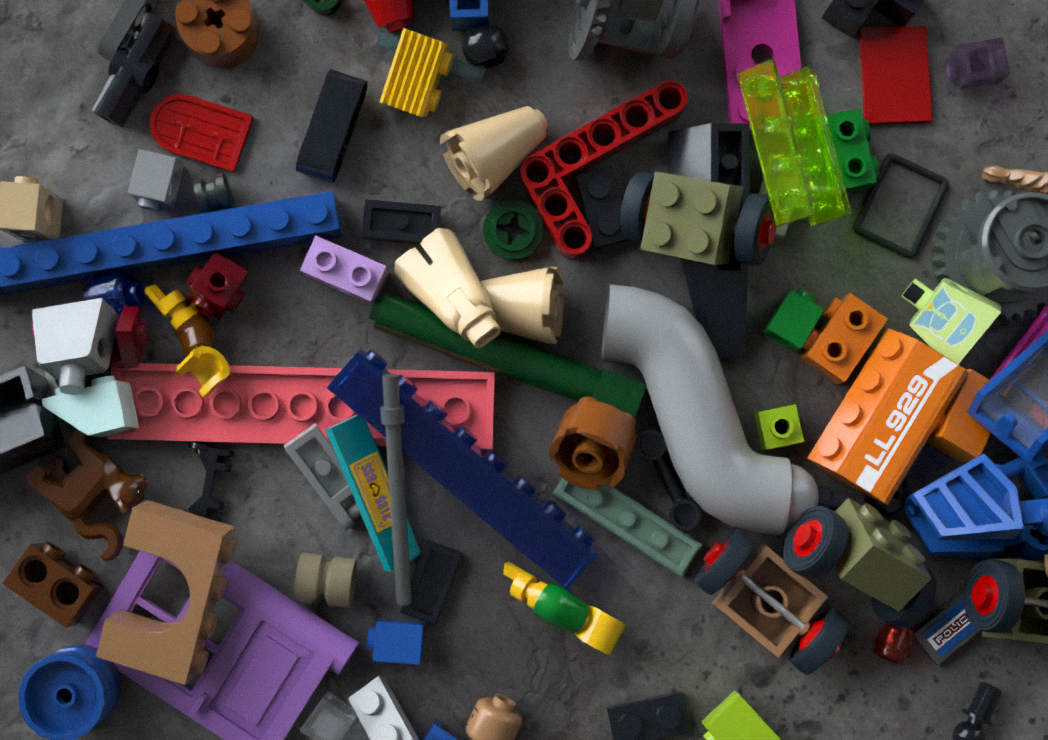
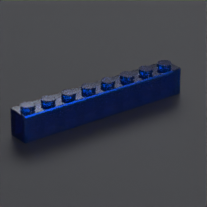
M361 348L326 388L386 437L385 425L381 424L380 407L384 405L382 376L391 373L385 369L388 363L383 357L372 349L366 353ZM400 374L398 376L400 404L404 405L405 423L401 424L403 453L568 590L598 555L596 546L593 544L596 541L594 536L581 525H578L576 528L572 527L564 520L567 515L557 504L551 500L545 504L534 494L537 489L532 483L521 475L514 478L505 470L507 463L492 450H489L487 454L475 445L478 440L475 435L462 425L456 429L445 419L448 413L433 400H429L428 403L424 402L415 394L418 388L409 379Z

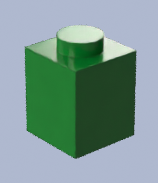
M798 289L797 292L790 290L784 294L762 333L791 351L796 352L804 345L824 309L817 305L818 299L810 293Z

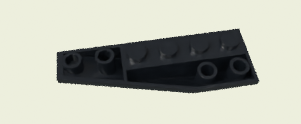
M709 123L668 132V173L744 187L739 209L740 214L745 200L750 195L749 124ZM734 240L729 264L712 265L680 258L695 319L704 327L717 352L718 358H744L748 264H743L736 260Z

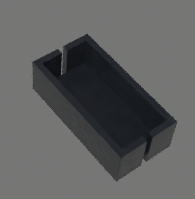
M22 366L0 376V475L66 447L58 417L42 405L41 399L51 397L47 379L27 366Z

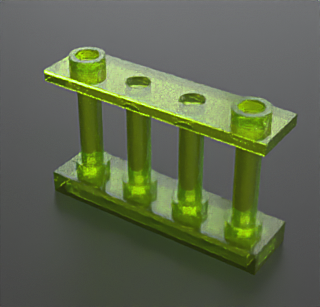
M771 59L737 73L776 226L808 216L811 226H820L852 215L814 68L806 66L780 77L776 61Z

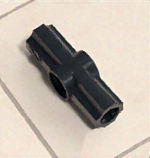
M144 13L127 46L119 48L110 62L108 69L109 79L91 110L94 114L115 126L124 127L141 94H146L153 87L158 77V63L176 32L174 26L152 13Z

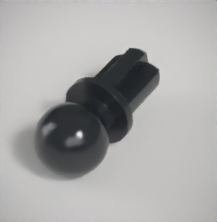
M986 682L979 683L968 709L963 708L962 710L969 717L967 721H962L955 726L952 734L953 740H985L982 726L984 723L989 726L993 724L990 719L1002 695L1000 689Z

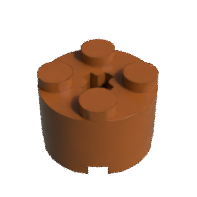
M181 0L176 6L175 16L179 34L192 53L201 62L210 66H223V68L235 67L245 62L255 52L258 44L260 23L248 0ZM218 22H222L224 25L217 29L215 25Z
M593 397L581 398L577 404H574L565 412L549 450L551 463L554 459L559 467L557 471L559 475L577 487L587 490H598L599 485L610 484L609 488L616 486L624 477L636 444L635 418L631 414L622 412L612 405L599 402Z

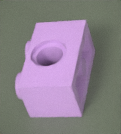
M316 235L300 269L307 278L370 305H373L375 299L380 297L390 274L387 266Z

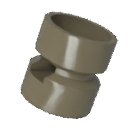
M302 552L298 561L295 578V602L318 605L322 599H325L330 607L350 609L356 584L357 559L334 556L331 561H326L323 554Z

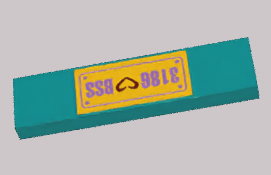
M360 413L325 429L382 566L385 571L394 570L388 472L364 414ZM407 520L410 561L422 553Z

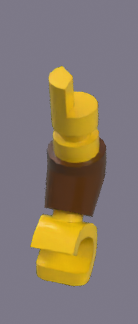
M156 284L150 285L145 289L144 293L165 317L170 316L172 318L170 324L176 329L174 335L180 341L185 359L177 366L176 373L184 375L187 371L191 372L201 383L202 388L199 390V393L205 399L230 375L228 362L218 350H215V330L206 316L198 313L191 305L188 307L185 305L187 299L178 289L165 296Z

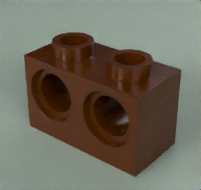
M47 541L45 544H29L2 584L64 627L77 625L104 585L95 580L98 575L87 566L80 563L75 566L64 558L66 555L65 551L55 544ZM39 560L47 568V575L43 581L39 580L34 574V566ZM69 582L74 583L79 590V596L75 603L69 601L65 595V588Z

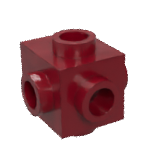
M214 252L205 267L202 268L198 265L188 278L186 285L190 287L187 300L191 302L193 309L206 317L214 316L221 320L227 310L233 313L242 301L245 293L240 290L245 284L248 271L219 253Z

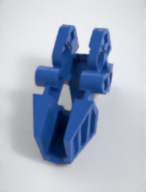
M1040 452L1030 464L1019 457L1016 460L1000 465L994 464L984 453L908 496L905 500L904 511L928 555L987 560V558H999L1005 551L1004 549L1014 547L1016 553L1024 560L1035 562L1042 560L1044 555L1048 554V460L1044 454ZM1019 475L1036 500L1019 501L1017 487L1009 479Z

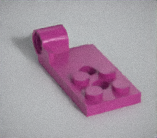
M717 0L729 123L749 124V133L805 129L807 119L795 0ZM757 48L767 50L771 55V63L765 66L757 65L752 60V51ZM759 85L770 86L775 93L774 100L768 103L761 102L755 95V88Z

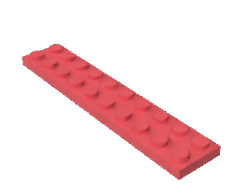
M139 363L138 367H111V376H115V380L130 383L139 424L137 429L109 435L108 439L286 444L314 423L319 426L329 440L325 429L351 416L363 413L376 446L387 447L385 425L381 424L380 407L384 405L382 376L397 374L400 404L404 405L405 423L401 424L403 447L493 449L495 372L229 365L230 375L204 399L199 393V390L202 388L201 383L191 372L187 371L184 375L176 373L179 364Z

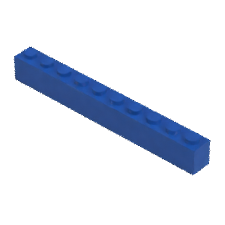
M333 191L0 248V296L209 260L214 252L219 253L223 257L310 243L313 242L315 235L325 240L344 237L339 202Z

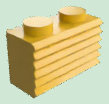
M403 28L380 102L420 117H427L429 111L435 112L442 91L437 89L441 74L448 75L454 58V54L449 53L451 44Z

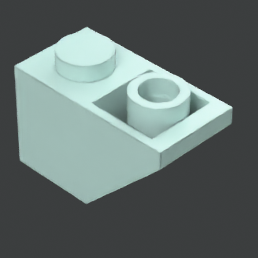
M105 376L91 380L92 386L84 388V391L80 394H65L57 388L54 390L55 396L41 399L44 408L88 436L105 437L139 428L130 383L117 381L115 376Z

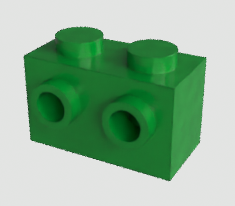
M860 108L815 117L808 128L824 199L870 189L877 183L876 178L879 177V165L876 156H871L868 145V141L871 139L870 125L867 119H862Z

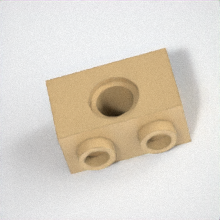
M16 176L14 182L0 181L1 231L21 241L39 242L60 238L63 198L53 193L51 187L40 185L39 180L36 178Z

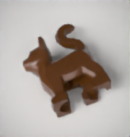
M76 429L66 440L79 461L80 465L69 474L66 471L68 463L57 455L48 467L49 475H47V471L42 466L37 465L24 479L39 496L54 504L58 511L72 522L76 532L85 539H106L108 546L103 551L101 558L104 561H111L120 554L123 548V536L117 527L108 523H89L87 516L108 492L121 513L126 514L132 511V508L140 504L144 499V490L148 480L142 474L131 475L124 473L115 459L94 448L92 445L94 441L93 436H88Z

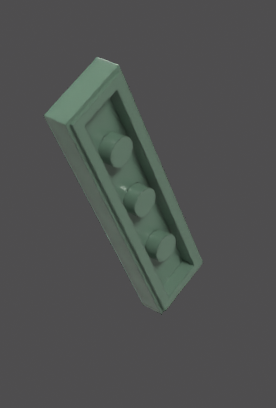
M563 478L560 480L553 494L681 577L702 547L701 543L616 488H609L610 484L599 485L598 490H587L577 487Z

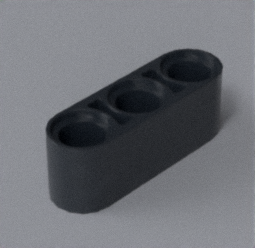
M332 69L329 70L297 157L296 172L329 183L335 182L364 103L368 81Z

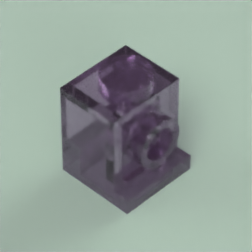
M1003 37L961 44L950 53V58L946 59L945 71L949 81L955 80L957 90L991 84V86L998 85L1010 75ZM970 64L976 67L977 72L971 73Z

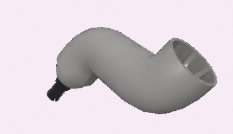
M609 284L601 359L602 361L633 364L641 371L673 466L686 491L705 512L729 526L755 533L781 536L785 530H790L793 523L806 510L812 507L823 506L835 512L847 498L862 506L865 504L863 492L830 490L828 485L817 484L810 473L801 466L791 464L788 458L766 456L753 451L747 443L717 352L704 327L684 306L662 294L633 286Z

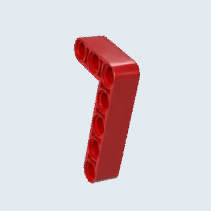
M669 80L662 82L535 152L523 161L520 170L522 187L533 207L539 213L545 228L563 257L569 260L583 258L588 253L592 243L591 230L564 183L680 118L688 96L686 89L680 83ZM664 95H670L677 100L678 107L666 109L660 104L659 98ZM638 113L644 117L646 124L639 128L632 127L627 123L626 117L629 114ZM599 131H606L612 136L613 142L607 146H600L594 141L593 135ZM573 149L579 153L581 159L575 164H566L561 160L560 154L564 150ZM540 167L547 172L548 177L543 182L534 183L528 179L527 172L531 168ZM553 199L560 200L565 204L566 211L562 215L553 216L546 211V204ZM570 232H578L584 237L585 244L581 248L571 249L564 242L565 235Z

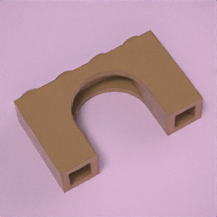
M149 500L133 507L123 546L162 557L176 565L187 580L190 591V603L184 618L176 622H160L120 609L105 620L96 657L186 685L196 674H201L206 666L209 655L208 651L204 650L207 637L210 638L218 621V615L213 614L215 605L223 597L227 586V578L223 577L226 563L229 564L233 559L237 546V541L232 540L235 527Z

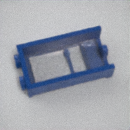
M1048 330L977 392L967 411L968 414L1028 464L1048 446Z

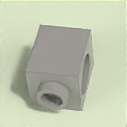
M139 149L127 193L138 201L137 206L157 212H160L161 206L173 209L184 165L176 157Z

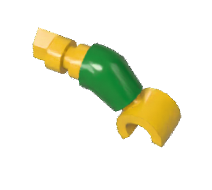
M511 562L504 564L503 574L514 580L510 588L511 596L521 602L527 601V605L534 609V614L542 620L573 632L580 640L607 655L611 654L626 627L625 623L596 607L588 606L575 595L555 583L548 585L543 581L538 582L535 576Z

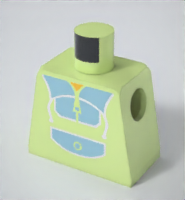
M915 278L901 295L903 299L919 309L910 321L909 325L932 349L956 364L962 361L1001 313V305L947 278H943L934 291Z

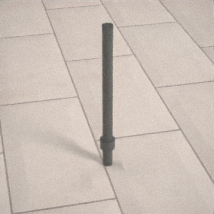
M386 374L382 376L384 405L380 407L381 424L385 425L396 604L409 605L412 603L401 428V424L405 423L404 405L400 404L398 375Z

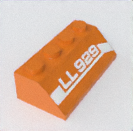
M887 328L807 458L828 476L888 505L967 376L968 371L918 339Z

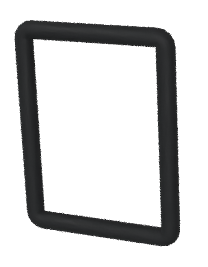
M890 153L885 157L879 169V177L876 178L877 183L870 188L854 222L853 230L855 233L907 258H913L918 253L947 191L949 182L945 177L897 154ZM891 161L941 184L911 250L861 228Z

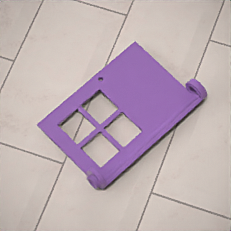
M140 551L85 644L98 648L105 620L120 609L132 613L137 604L164 622L182 620L187 613L190 597L176 618L142 596L163 560L177 569L179 568L167 559ZM231 560L229 564L226 563L223 577L227 578V586L222 598L239 608L240 612L220 645L207 638L205 648L214 655L193 689L187 685L117 663L114 664L119 672L223 740H284L328 669L339 675L360 642L352 636L344 634Z

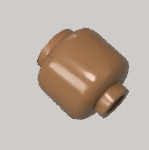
M495 694L494 698L483 697L479 699L465 728L470 740H515L523 723L521 714L515 709L516 702L502 694Z

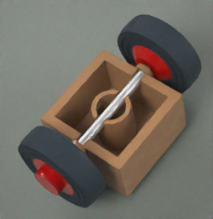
M735 530L722 543L716 542L703 558L705 563L698 572L695 583L709 595H713L725 585L711 604L777 658L781 656L799 634L800 639L794 646L789 661L805 675L813 673L825 662L831 660L838 652L841 642L850 627V621L835 608H830L822 613L814 622L809 623L808 621L828 596L805 577L793 572L786 565L785 561L768 546L759 544L749 556L753 549L754 541L743 531Z

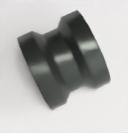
M224 173L216 174L213 180L204 181L199 179L193 181L195 196L202 213L235 208L233 195Z

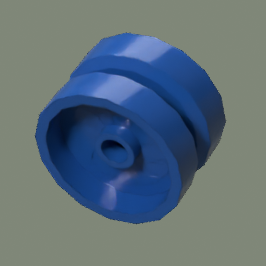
M86 644L67 645L34 663L23 676L18 692L19 710L27 726L40 737L50 740H75L89 733L98 724L102 723L116 708L121 693L120 673L114 662L96 657L98 648Z

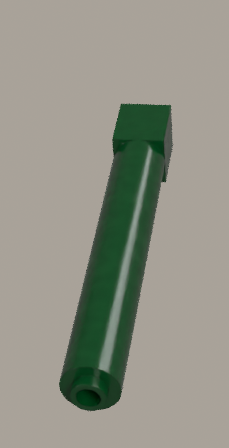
M386 293L383 299L376 298L370 311L369 319L374 320L373 328L576 402H579L583 397H593L599 402L612 405L622 412L631 414L635 418L646 389V384L605 369L594 368L500 333L485 346L476 348L471 341L464 340L459 333L448 328L428 307Z

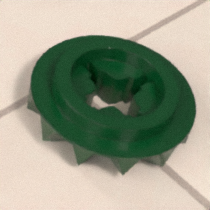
M515 199L505 200L496 204L486 215L483 223L484 240L494 254L506 260L524 259L538 248L543 237V222L537 210L527 202ZM518 215L517 222L519 228L529 234L516 235L512 245H509L508 233L497 227L510 226L511 221H514V216Z

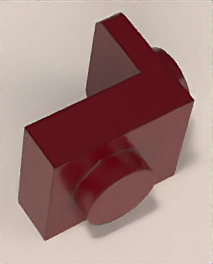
M123 306L115 330L116 336L109 367H138L144 347L148 343V325L146 322H142L139 307Z

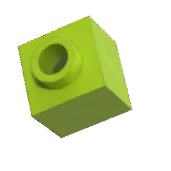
M796 404L754 413L761 450L804 442ZM778 420H783L787 423L786 433L779 434L775 430V423Z

